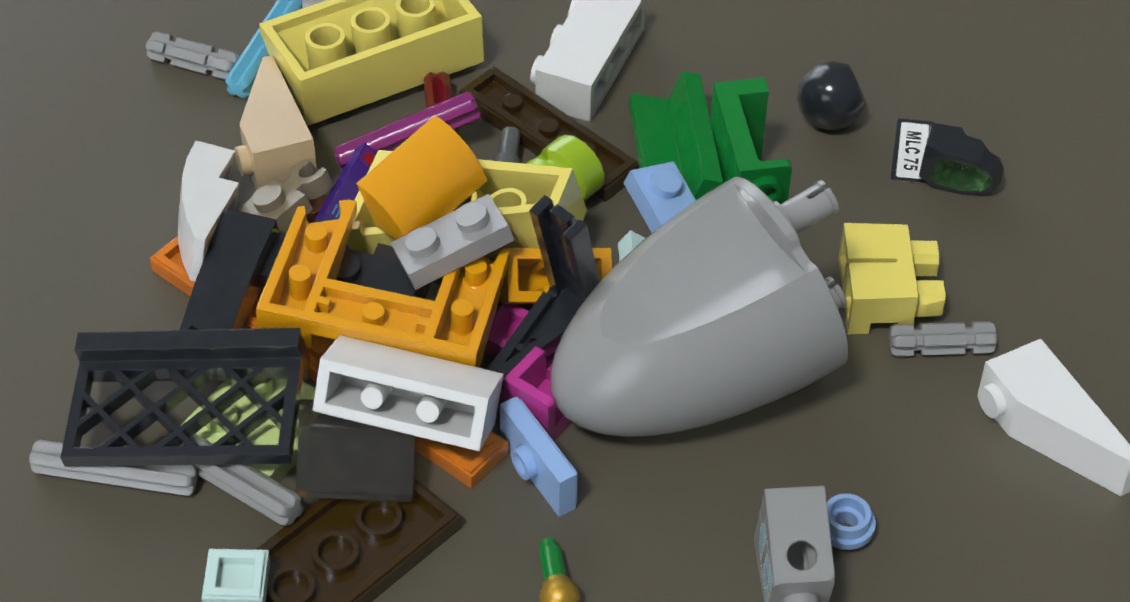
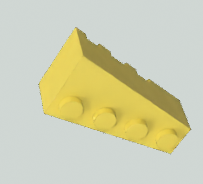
M378 150L368 173L393 151ZM480 159L478 161L488 181L455 209L457 210L464 204L473 202L487 194L491 196L509 225L514 241L484 255L489 259L497 255L503 248H539L529 209L544 195L553 200L554 206L559 204L574 215L576 221L579 219L583 222L587 212L573 168ZM359 190L354 200L357 201V212L347 245L351 250L374 254L378 243L392 246L391 242L396 239L375 226Z

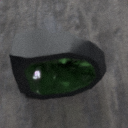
M931 123L918 177L933 188L957 194H984L1000 186L1004 171L1000 157L991 153L982 140L967 136L962 127Z

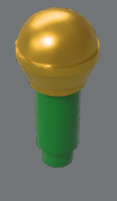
M554 538L543 539L540 542L539 559L544 582L539 594V602H579L580 590L567 576L561 548L557 545V541Z

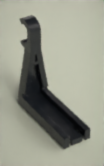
M546 195L533 205L529 212L550 288L547 293L543 291L496 358L484 368L503 373V378L534 347L537 346L546 351V358L555 352L564 331L577 310L600 283L587 225L579 219L576 221L574 215L559 204L554 206L553 200Z

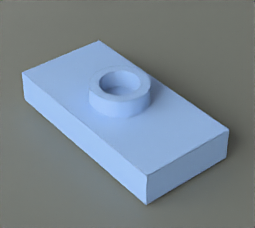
M515 396L501 403L500 437L509 442L511 459L519 476L525 481L531 479L558 517L576 509L577 471L521 398L519 399Z

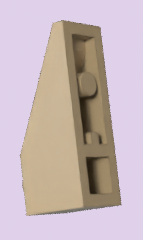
M273 55L263 57L239 124L242 145L234 148L241 176H250L256 190L267 185L273 179L284 183L290 178V172L294 166L305 159L311 162L315 173L317 172L314 139Z

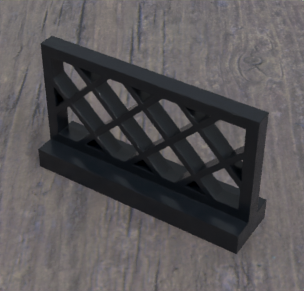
M300 328L78 332L74 351L79 360V367L60 456L65 467L292 464L303 378H308L310 357ZM265 379H287L286 388L268 402L254 390ZM210 380H229L234 385L211 403L198 391L199 388ZM155 381H174L178 385V387L155 404L142 392ZM93 382H119L123 386L99 405L90 397ZM243 396H246L258 410L235 427L221 413ZM134 397L146 411L121 428L110 415ZM190 397L202 410L178 428L165 414ZM281 409H283L282 416L278 413ZM269 419L280 429L278 445H253L246 438ZM212 420L227 433L211 446H196L189 439ZM156 421L170 433V435L154 447H140L133 440ZM100 422H103L114 434L98 447L80 448L82 436Z

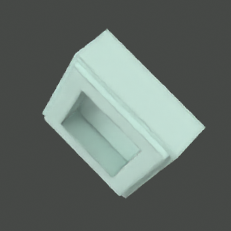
M209 549L202 602H266L270 569L269 550Z

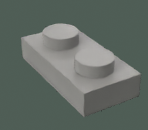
M487 194L473 202L464 204L459 209L423 227L414 229L409 234L391 242V245L416 290L514 241V237L493 199Z

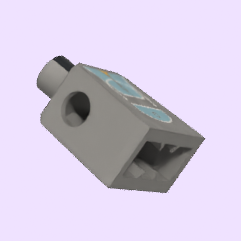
M825 486L764 489L754 534L763 602H829L835 584V572Z

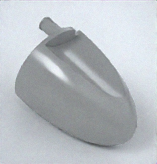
M733 177L674 215L639 243L602 279L579 307L564 331L555 351L551 367V391L556 406L565 418L578 427L595 433L613 436H654L681 432L710 425L774 402L844 366L848 359V343L838 309H843L847 306L846 297L838 284L833 286L835 280L832 277L823 278L819 268L809 260L802 249L798 233L825 217L839 212L836 197L830 188L825 189L826 183L819 180L813 186L780 204L776 201L772 202L750 181L741 177Z

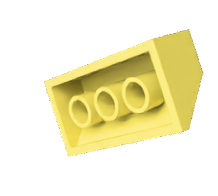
M326 0L259 24L260 33L269 56L273 55L307 126L424 84V77L430 72L438 74L443 71L449 75L484 62L482 16L469 0Z

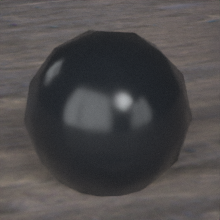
M837 61L819 63L805 74L798 87L797 101L801 113L813 125L829 131L847 128L859 118L866 106V101L850 65Z

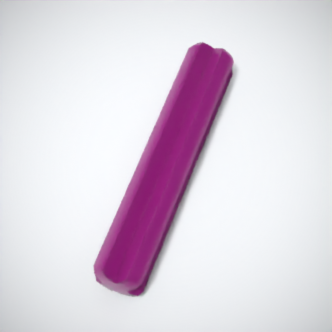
M464 92L337 145L334 151L340 168L344 169L354 149L365 142L376 152L378 150L394 151L434 115L442 119L453 130L477 121L481 115L474 96L471 92Z

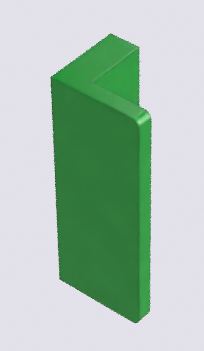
M682 71L668 99L636 93L631 95L628 107L639 168L674 161L696 200L723 184L701 74Z

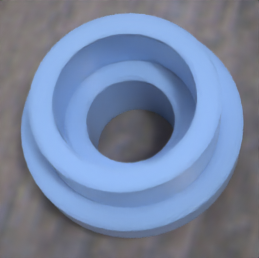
M843 493L832 497L827 502L831 546L843 550H853L863 547L872 539L876 520L870 506L864 499L854 494ZM840 523H847L853 527L842 526Z

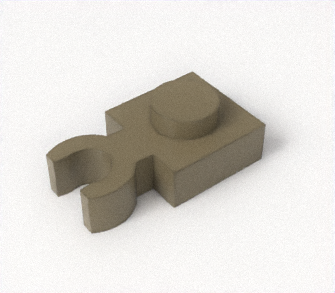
M305 159L294 166L290 172V178L284 183L273 179L267 185L256 190L253 196L240 206L237 211L276 219L279 233L285 234L289 229L297 207L305 206L306 215L313 210L309 200L323 196L334 184L326 168L322 167L315 173L311 162Z

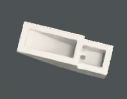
M197 140L186 159L182 175L178 214V244L182 262L191 281H196L211 240L226 208L236 210L239 183L232 181L235 151Z

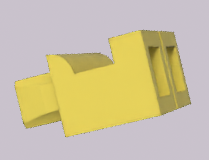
M844 223L839 252V267L842 291L847 300V306L844 308L848 334H869L871 323L898 322V324H914L915 317L942 316L946 299L944 281L916 280V276H937L939 267L937 241L910 240L908 225Z

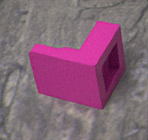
M536 346L503 378V402L515 396L519 399L521 398L551 439L555 441L572 422L565 418L555 404L551 391V380L546 378V351Z

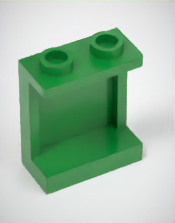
M765 77L714 82L710 122L723 183L733 177L744 178L757 186L772 202L776 201L782 204L789 198L792 167L789 159L762 161L769 97Z

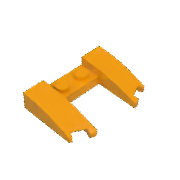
M349 199L339 201V219L308 223L305 206L297 207L256 307L257 328H300L305 345L308 348H312L316 335L335 340L339 335L480 368L509 262V250L503 248L498 253L497 259L494 262L486 256H482L444 275L436 300L431 301L336 280L356 216L357 201Z

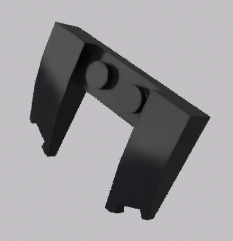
M226 208L197 275L180 330L243 329L262 287L266 285L286 234L279 233L276 219ZM380 243L377 244L374 254L346 248L336 280L422 299L426 298L432 284L430 282L415 290L393 247Z

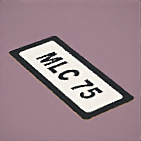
M897 119L891 180L928 184L918 175L931 123L934 122Z

